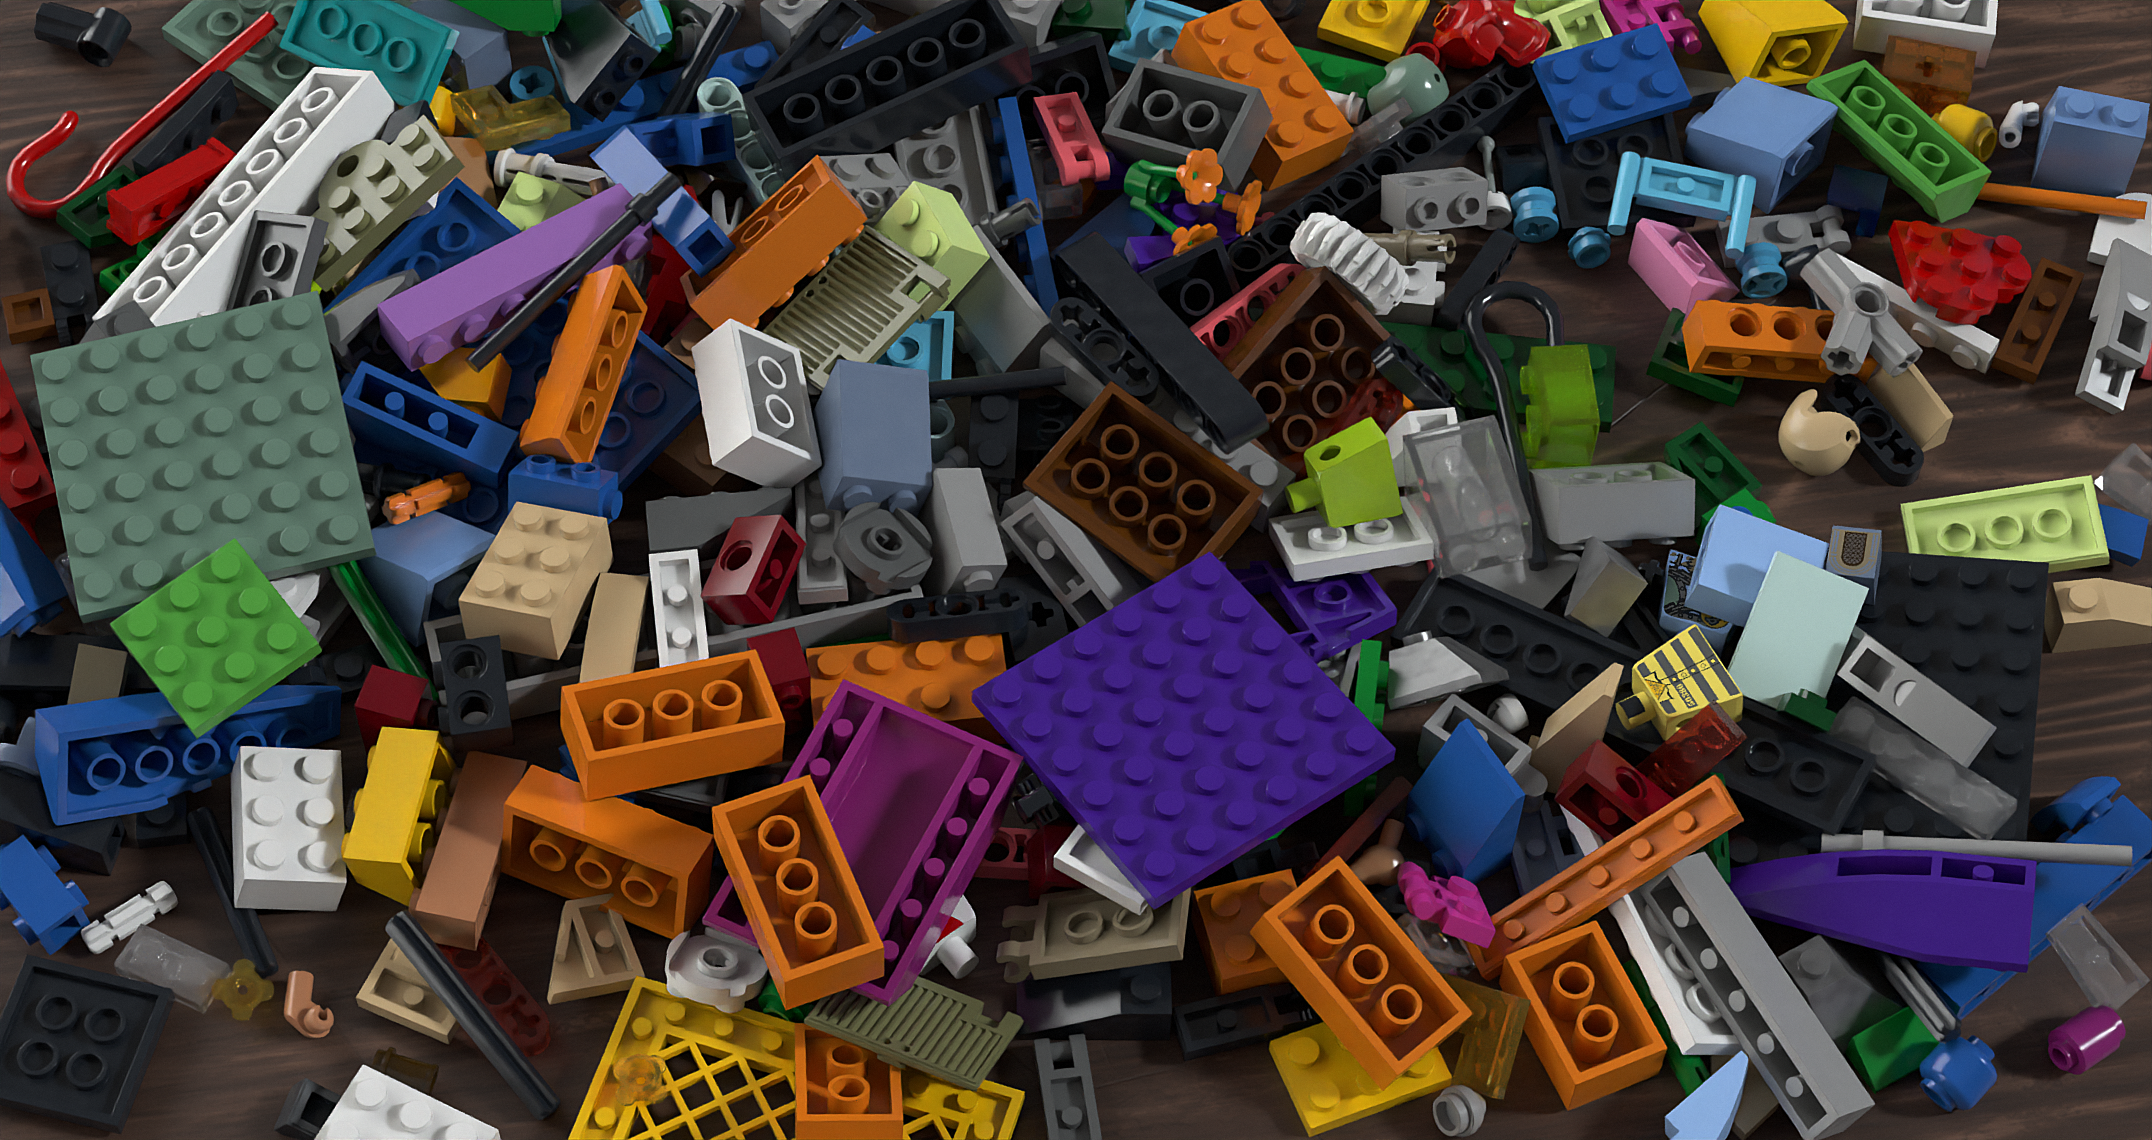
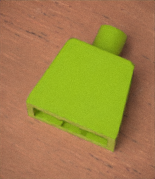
M1372 417L1366 418L1308 448L1303 455L1308 478L1284 487L1287 502L1293 513L1315 506L1326 524L1332 528L1403 514L1388 438Z

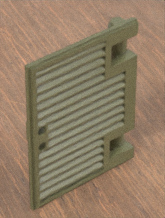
M866 225L859 236L847 244L762 333L798 348L805 381L822 392L830 377L828 373L834 368L838 359L874 364L915 321L919 324L926 322L948 300L950 293L947 288L951 285V279ZM920 280L928 285L931 290L919 302H916L905 294Z
M918 976L912 988L889 1007L850 989L823 997L805 1018L804 1024L878 1053L877 1058L898 1068H906V1065L971 1091H977L1022 1026L1024 1020H1022L1021 1016L1007 1012L1001 1022L981 1015L984 1002Z

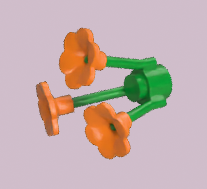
M1205 148L1202 151L1192 150L1187 156L1186 165L1182 164L1178 168L1157 165L1143 159L1135 162L1125 176L1124 191L1128 196L1133 197L1130 207L1144 212L1172 236L1171 240L1176 244L1173 251L1174 256L1216 236L1217 228L1211 223L1204 226L1195 225L1189 231L1185 227L1178 228L1151 204L1163 203L1169 197L1171 190L1184 193L1186 200L1190 204L1198 205L1201 202L1220 204L1223 210L1237 214L1236 234L1243 236L1245 232L1251 230L1255 214L1260 207L1262 182L1254 180L1252 184L1249 183L1242 196L1227 192L1225 195L1216 193V186L1220 184L1223 178V169L1217 164V153L1215 150Z

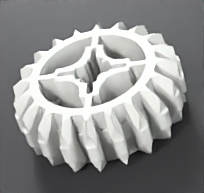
M1311 213L1306 221L1303 220L1295 231L1296 234L1290 242V249L1295 259L1307 269L1326 266L1368 312H1371L1373 315H1387L1404 297L1405 290L1410 282L1404 268L1386 252V249L1377 245L1373 239L1365 236L1359 229L1356 230L1351 227L1346 221H1340L1334 215L1326 213Z

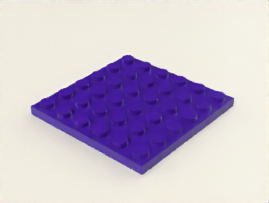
M1210 551L972 691V703L1017 754L1024 756V762L1154 910L1392 762L1396 750Z

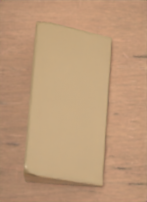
M1913 363L1905 372L1894 378L1881 366L1866 386L1923 452L1944 443L1954 415Z

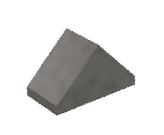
M1592 536L1586 541L1564 617L1579 626L1608 637L1648 583L1628 558Z

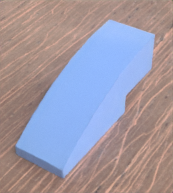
M1742 1050L1665 1116V1134L1670 1140H1725L1741 1104L1748 1075L1749 1057Z

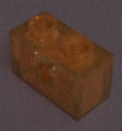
M1888 35L1879 73L1922 111L1933 115L1936 113L1940 114L1949 105H1967L1971 93L1977 52Z

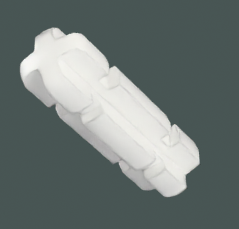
M159 881L146 889L147 895L143 898L138 894L104 915L105 921L102 923L96 920L83 928L81 935L89 950L94 954H100L113 946L112 940L118 937L121 941L155 920L154 914L157 912L163 915L176 907L178 900L170 885L165 881Z

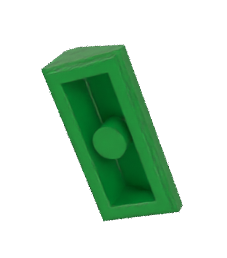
M1908 1006L1852 1037L1845 1054L1875 1094L1919 1070L1921 1062L1940 1042L1934 1038L1911 1007Z

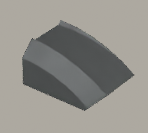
M414 268L374 282L348 296L324 313L334 362L346 374L348 372L355 374L361 361L392 375L404 365L403 361L381 336L377 304L423 282Z

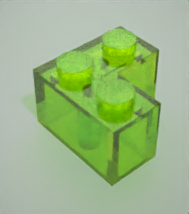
M1587 344L1531 347L1528 365L1521 366L1520 368L1522 394H1529L1531 404L1526 407L1527 431H1522L1521 433L1525 457L1530 459L1531 469L1591 466L1600 418Z

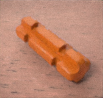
M459 471L443 476L444 481L438 478L405 490L406 495L401 492L387 497L382 506V512L387 516L389 523L394 525L410 520V514L412 517H418L447 506V500L450 503H455L467 498L468 491L471 490L470 481L466 480L464 473Z

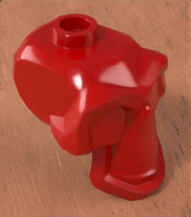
M1460 0L1453 7L1447 4L1438 13L1433 23V26L1436 28L1433 45L1438 48L1440 57L1445 58L1446 64L1455 68L1475 69L1478 66L1484 67L1493 60L1495 53L1503 56L1511 66L1519 68L1539 58L1546 51L1545 48L1551 33L1539 21L1514 13L1516 0Z

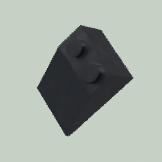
M1171 961L1034 980L1030 972L1025 980L1017 983V1015L1021 1016L1022 1020H1024L1017 1032V1040L1049 1038V1040H1068L1069 1035L1084 1033L1086 1040L1169 1041L1172 1018Z

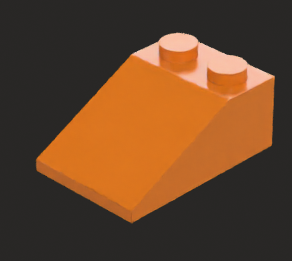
M795 1023V1140H903L900 1068L877 1058L878 1053L810 1027L807 1024Z

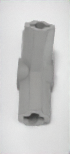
M1830 248L1818 253L1804 266L1800 276L1835 314L1833 327L1820 356L1825 361L1828 370L1841 376L1847 373L1857 374L1861 369L1867 352H1869L1883 369L1894 378L1905 372L1909 366L1918 360L1923 350L1887 311L1890 303L1883 289L1870 282H1861Z

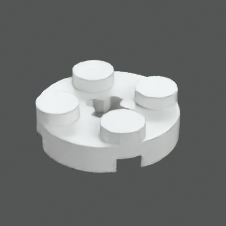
M706 927L705 935L689 938V930L676 936L669 944L665 963L666 987L673 996L689 998L703 1004L715 1005L722 1012L735 1013L744 1008L745 1001L753 999L761 993L766 984L768 967L764 958L758 953V948L716 929Z

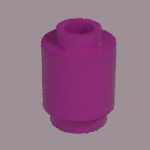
M2106 1005L2087 1007L2049 1033V1056L2053 1063L2061 1070L2080 1075L2119 1048L2120 1041L2125 1038L2126 1034L2124 1024L2118 1014Z

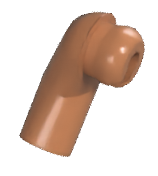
M292 971L288 974L283 1012L285 1019L307 1038L317 1039L326 1036L333 1025L334 1016L328 1007L322 1010L320 1005H316L311 1001L314 976L306 971Z

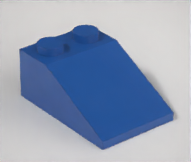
M1469 718L1458 724L1410 791L1404 824L1410 836L1416 842L1422 841L1432 855L1433 865L1442 878L1448 880L1451 876H1457L1475 885L1509 866L1526 794Z

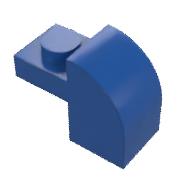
M698 112L660 116L656 120L625 125L663 167L676 164L700 166L736 159L732 116L728 113Z

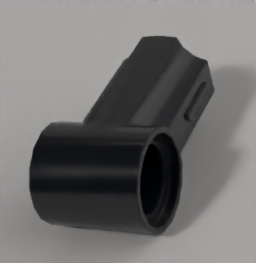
M49 2L48 4L42 3L38 9L33 30L38 40L77 50L79 55L89 63L99 67H109L132 31V26L124 15L111 8L101 7L93 14Z

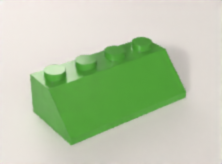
M1865 59L1809 80L1806 86L1809 96L1831 102L1838 107L1832 129L1846 137L1860 150V153L1866 159L1874 162L1891 178L1897 187L1905 190L1923 206L1924 211L1928 215L1943 223L1970 210L1991 171Z

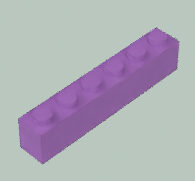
M619 183L377 304L381 336L411 372L426 364L437 362L444 355L467 343L478 341L485 334L503 325L626 212L625 205L633 199V196ZM652 220L645 227L640 225L636 227L585 275L612 265L620 266L630 260H636L647 251L653 249ZM582 278L575 285H573L567 292L579 287Z

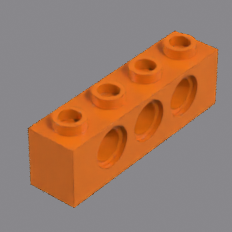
M1697 300L1682 326L1690 373L1738 375L1825 383L1829 377L1836 374L1827 369L1825 361L1820 357L1833 327L1835 314L1830 310L1808 309L1806 307L1792 308L1767 306L1760 303L1741 304L1718 300ZM1867 352L1857 374H1848L1856 376L1865 385L1878 362Z

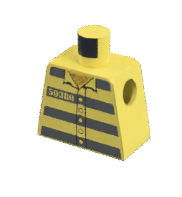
M1694 624L1633 666L1632 690L1634 695L1616 703L1617 714L1627 730H1631L1651 720L1663 740L1672 742L1742 720L1743 694L1698 626Z

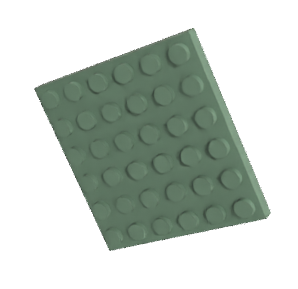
M318 291L30 355L76 600L83 623L126 613L234 538L268 580L377 555Z

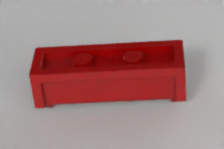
M215 137L207 140L205 145L197 146L196 150L117 191L115 189L108 191L107 200L110 219L107 220V228L127 244L133 246L169 227L184 215L237 154Z

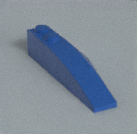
M272 686L198 739H196L161 692L36 709L35 758L52 820L59 826L154 810L168 804L167 798L189 789L196 793L211 787L212 780L231 773L240 746L305 749L340 734L342 689L338 686Z

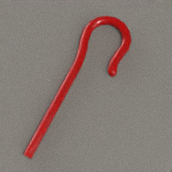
M266 11L112 142L73 192L63 198L51 201L38 200L28 194L25 189L24 179L27 170L35 161L63 144L74 132L79 122V116L74 111L64 112L58 123L51 130L23 147L11 161L5 177L8 197L18 210L32 217L57 218L58 209L110 174L125 155L178 111L217 70L224 72L279 25L277 20L271 13Z

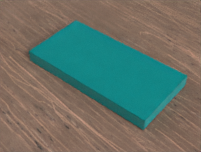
M298 0L279 47L320 67L373 71L394 103L406 107L423 99L430 106L460 32L393 0Z

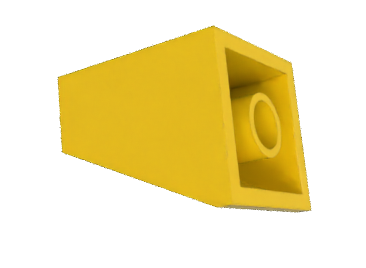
M1704 0L1698 12L1736 83L1747 76L1779 87L1808 83L1809 80L1819 77L1849 23L1845 15L1824 0Z

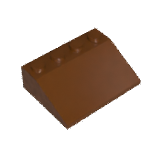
M1326 266L1302 270L1221 362L1256 399L1268 419L1269 430L1250 443L1296 474L1295 483L1308 478L1303 457L1308 448L1366 418H1373L1397 390L1379 372L1371 358V352L1391 335Z
M1112 381L1108 383L1030 473L1022 485L1154 583H1157L1209 551L1219 559L1230 549L1259 514L1264 490Z

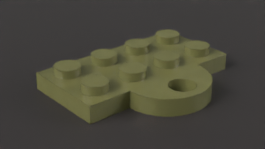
M424 115L414 124L406 126L391 145L382 140H369L352 147L340 156L325 174L318 191L320 208L311 216L329 223L324 238V246L319 255L313 276L314 282L325 292L465 167L437 128Z

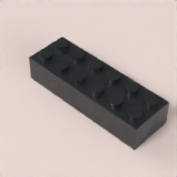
M951 0L742 94V99L750 128L784 185L817 154L820 157L874 153L1032 81L1033 75L1028 46L998 0Z

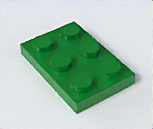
M1362 639L1354 705L1382 734L1390 661L1380 660L1382 641ZM1377 771L1345 790L1343 816L1362 818L1364 799L1374 800Z

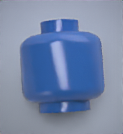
M1971 1035L1967 1040L1959 1036L1956 1040L1951 1039L1946 1044L1939 1043L1920 1064V1074L1923 1078L1920 1082V1087L1934 1103L1948 1112H1951L1954 1108L1962 1111L1969 1110L1974 1107L1997 1081V1072L1991 1062L1995 1054L1987 1044L1974 1035Z

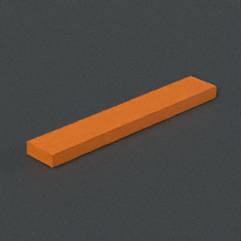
M1715 774L1492 915L1490 918L1496 932L1488 948L1465 940L1463 942L1481 976L1490 981L1501 974L1506 955L1571 930L1744 821V818L1723 782Z

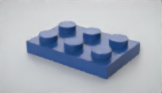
M1658 23L1537 58L1532 66L1566 144L1686 108L1692 100Z

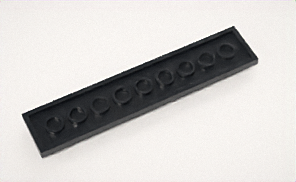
M1438 563L1434 565L1390 635L1391 646L1397 649L1404 647L1402 638L1425 631H1431L1432 638H1452L1507 670L1510 680L1486 686L1485 688L1500 695L1514 694L1521 704L1547 716H1551L1613 663L1624 665L1603 741L1694 782L1699 781L1709 772L1722 773L1725 778L1726 789L1732 799L1819 838H1822V833L1832 836L1839 834L1877 765L1878 756L1744 697L1742 720L1672 742L1663 740L1651 720L1631 730H1627L1617 714L1616 703L1634 695L1632 690V668L1638 661L1646 657V654Z

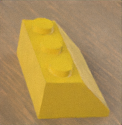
M394 727L381 728L377 745H373L368 753V775L364 788H360L355 797V818L351 832H347L344 835L341 845L342 860L347 864L357 883L408 907L414 888H422L426 878L422 876V867L427 848H436L439 837L436 836V824L440 809L442 807L449 808L453 798L449 796V786L453 771L457 766L439 731Z

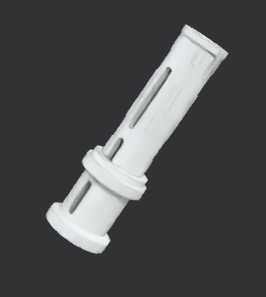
M503 147L498 152L494 164V181L498 187H509L518 171L562 184L573 192L585 196H593L588 183L591 180L606 177L609 188L615 186L602 170L556 163L552 157L543 153H538L534 157L517 154L513 148Z

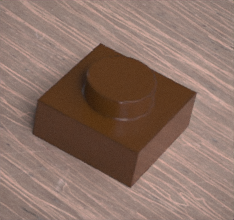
M47 287L1 298L8 335L12 345L58 335Z

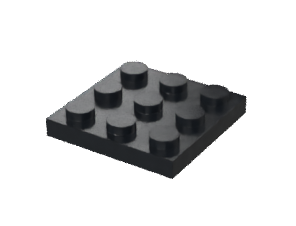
M1672 112L1567 144L1554 116L1538 118L1537 133L1541 151L1547 159L1549 188L1556 199L1554 211L1559 222L1560 239L1572 238L1579 229L1584 227L1600 228L1604 233L1611 234L1608 232L1607 227L1623 153L1635 152L1640 158L1647 157L1684 165ZM1632 197L1625 233L1635 232L1636 224L1642 218L1687 228L1694 227L1697 216L1635 204L1637 197Z
M27 954L0 1017V1105L121 1134L176 997L173 989Z

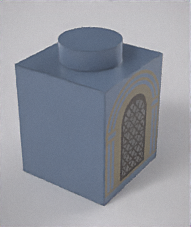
M1834 525L1832 527L1826 571L1869 588L1863 604L1874 605L1881 564L1882 530Z

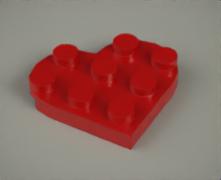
M1895 219L1888 232L1904 288L1914 303L1921 298L1927 304L1937 308L1935 317L1955 324H1976L1980 316L1992 313L1996 303H2010L2014 295L2024 294L2032 278L2031 267L2025 257L2020 254L2021 244L2013 237L2007 235H1999L1994 238L1974 233L1965 228L1949 229L1931 226L1922 221L1907 222Z

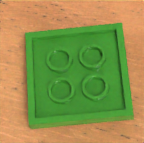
M235 538L110 623L115 634L196 739L322 652L317 640Z

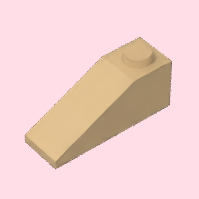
M2103 578L2053 582L2046 597L2044 628L2051 652L2060 653L2152 643V588Z
M1613 663L1547 718L1541 737L1531 735L1528 746L1532 748L1529 765L1546 777L1548 782L1547 792L1556 794L1567 767L1597 739L1603 741L1624 665Z

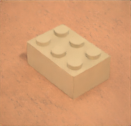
M516 501L458 600L466 639L499 635L502 650L559 660L595 595L600 573H607L614 561L607 518Z

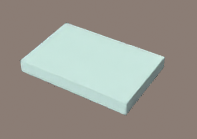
M1776 551L1727 670L1742 692L1743 697L1775 711L1783 694L1793 692L1798 695L1801 688L1825 698L1869 588Z

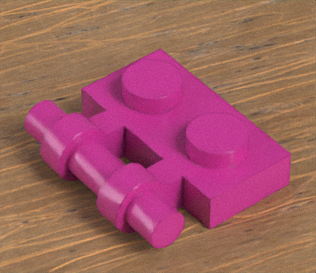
M1600 0V10L1614 36L1658 23L1672 55L1674 43L1678 47L1684 48L1688 54H1695L1702 47V43L1698 38L1699 30L1692 20L1685 19L1683 16L1684 8L1679 0Z
M1408 861L1401 864L1397 875V884L1404 895L1406 907L1411 914L1420 920L1437 923L1442 933L1485 948L1489 947L1496 930L1478 888L1473 883L1457 876H1451L1447 880L1433 875L1431 880H1429L1423 868L1415 863Z

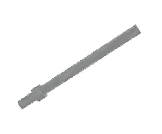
M1863 830V835L1835 834V836L1822 833L1821 853L1877 849L1934 850L2033 860L2041 863L2132 866V846L1883 836V831Z

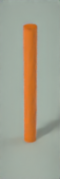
M1987 182L1976 198L1978 200L2145 220L2147 202Z

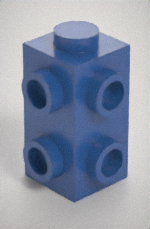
M547 454L530 455L508 473V515L517 501L607 518L609 525L614 519H617L622 508V493L617 490L618 472L602 470L599 465L590 462L569 464L558 462L553 456Z
M22 835L15 841L0 846V910L3 911L10 906L18 916L17 919L12 921V924L27 944L32 946L38 941L46 952L52 955L79 935L83 928L91 924L82 909L89 904V901L72 879L63 884L56 876L55 872L61 869V867L43 844L34 849L25 836Z

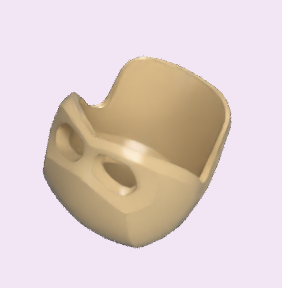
M1809 389L1799 394L1787 409L1778 431L1779 445L1784 456L1794 467L1809 475L1825 476L1834 473L1848 461L1852 451L1860 443L1861 437L1858 427L1850 418L1836 412L1817 413L1812 405L1818 393L1815 389ZM1849 431L1850 434H1851V437H1850L1849 441L1847 442V440H1846V434H1847V432Z

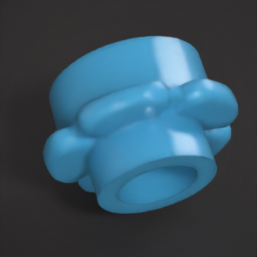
M1581 228L1568 242V247L1570 248L1568 255L1571 259H1575L1577 265L1582 268L1600 266L1610 257L1611 237L1600 228Z

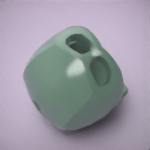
M1414 53L1388 63L1384 67L1387 72L1385 79L1373 86L1367 95L1368 107L1376 122L1383 129L1398 133L1445 102L1449 95V88L1439 68L1420 53Z

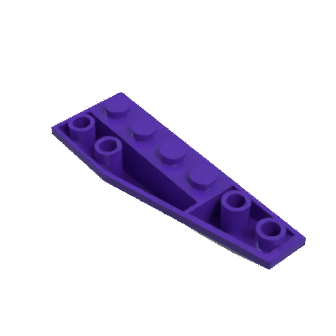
M1877 849L1826 852L1780 858L1730 869L1731 883L1728 886L1749 916L1922 962L1939 963L1946 966L1958 965L1986 968L2001 972L2015 971L2027 973L2037 861L1934 850Z

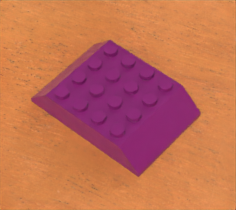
M843 679L782 784L810 774L884 946V976L849 989L889 1007L912 988L998 832L1023 766L1024 756ZM728 874L702 918V922L704 925L760 949Z

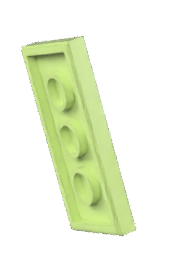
M2092 475L1900 504L1909 553L2049 563L2048 573L2109 564V552Z

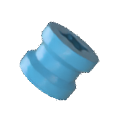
M526 66L520 68L512 75L510 79V92L513 96L512 105L516 116L522 117L557 106L554 78L546 68Z
M1529 187L1516 192L1512 196L1510 203L1512 214L1516 217L1513 222L1515 236L1519 237L1521 241L1528 243H1539L1555 236L1559 229V222L1556 214L1553 213L1556 208V199L1552 191L1543 187Z
M1761 242L1746 246L1743 257L1735 259L1736 268L1743 275L1740 284L1745 296L1755 299L1768 298L1781 292L1787 285L1786 273L1783 268L1779 267L1782 257L1776 245Z

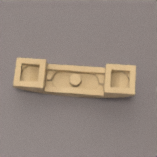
M600 573L587 628L579 683L633 673L640 626L644 625L650 577Z

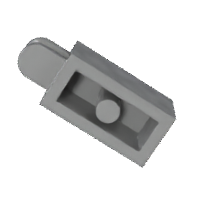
M1452 693L1424 724L1417 755L1431 763L1458 724L1469 718L1526 794L1522 811L1531 813L1539 810L1544 801L1548 782L1541 772L1529 765L1532 748Z

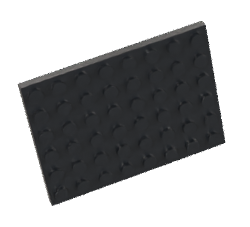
M1829 547L1825 558L1826 563L1828 558ZM1882 551L1874 605H1862L1855 625L1986 719L1997 729L1968 768H1966L1835 672L1825 697L1828 700L1825 708L1837 715L1829 732L1824 733L1878 756L1876 768L1839 834L1863 835V830L1883 831V836L2027 841L2049 563ZM1732 799L1744 821L1728 830L1730 869L1780 858L1821 853L1822 838Z

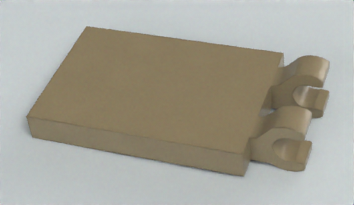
M1191 887L1155 910L1148 904L1140 916L1091 888L1041 894L1039 903L1036 906L1024 907L1015 905L1004 909L1003 927H1018L1012 928L1010 941H1005L998 945L997 963L1009 962L1006 963L1005 982H1021L1026 979L1030 972L1034 980L1182 960Z

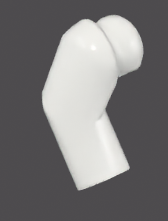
M2023 100L2012 104L1999 130V142L2002 146L2006 148L2016 147L2021 142L2023 126L2034 127L2039 123V105L2034 102L2023 104Z

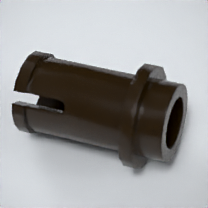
M389 1047L387 1051L378 1049L371 1064L372 1069L428 1096L431 1095L439 1073V1065L396 1054V1048Z

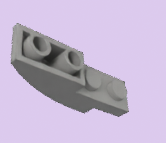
M2119 238L2112 241L2089 320L2095 322L2096 326L2075 392V396L2111 414L2124 410L2135 370L2146 365L2152 344V255Z
M1854 625L1836 670L1837 675L1958 763L1968 768L1997 728Z

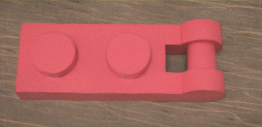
M1077 92L1033 97V114L1058 166L1062 185H1077L1080 179L1092 178L1094 182L1109 180L1110 166L1108 157Z

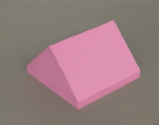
M1642 218L1636 224L1628 264L1670 311L1674 307L1686 314L1683 323H1685L1697 300L1726 302L1735 297L1740 291L1685 228Z

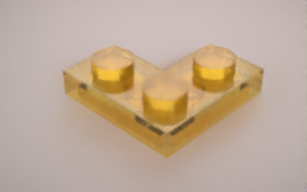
M492 84L450 94L453 113L486 152L506 150L512 145L534 139L546 140L553 137L554 134L571 130L570 114L552 94L514 104H509Z
M1438 972L1473 1013L1457 1030V1032L1463 1033L1465 1036L1451 1084L1464 1085L1474 1092L1504 1100L1531 1000Z

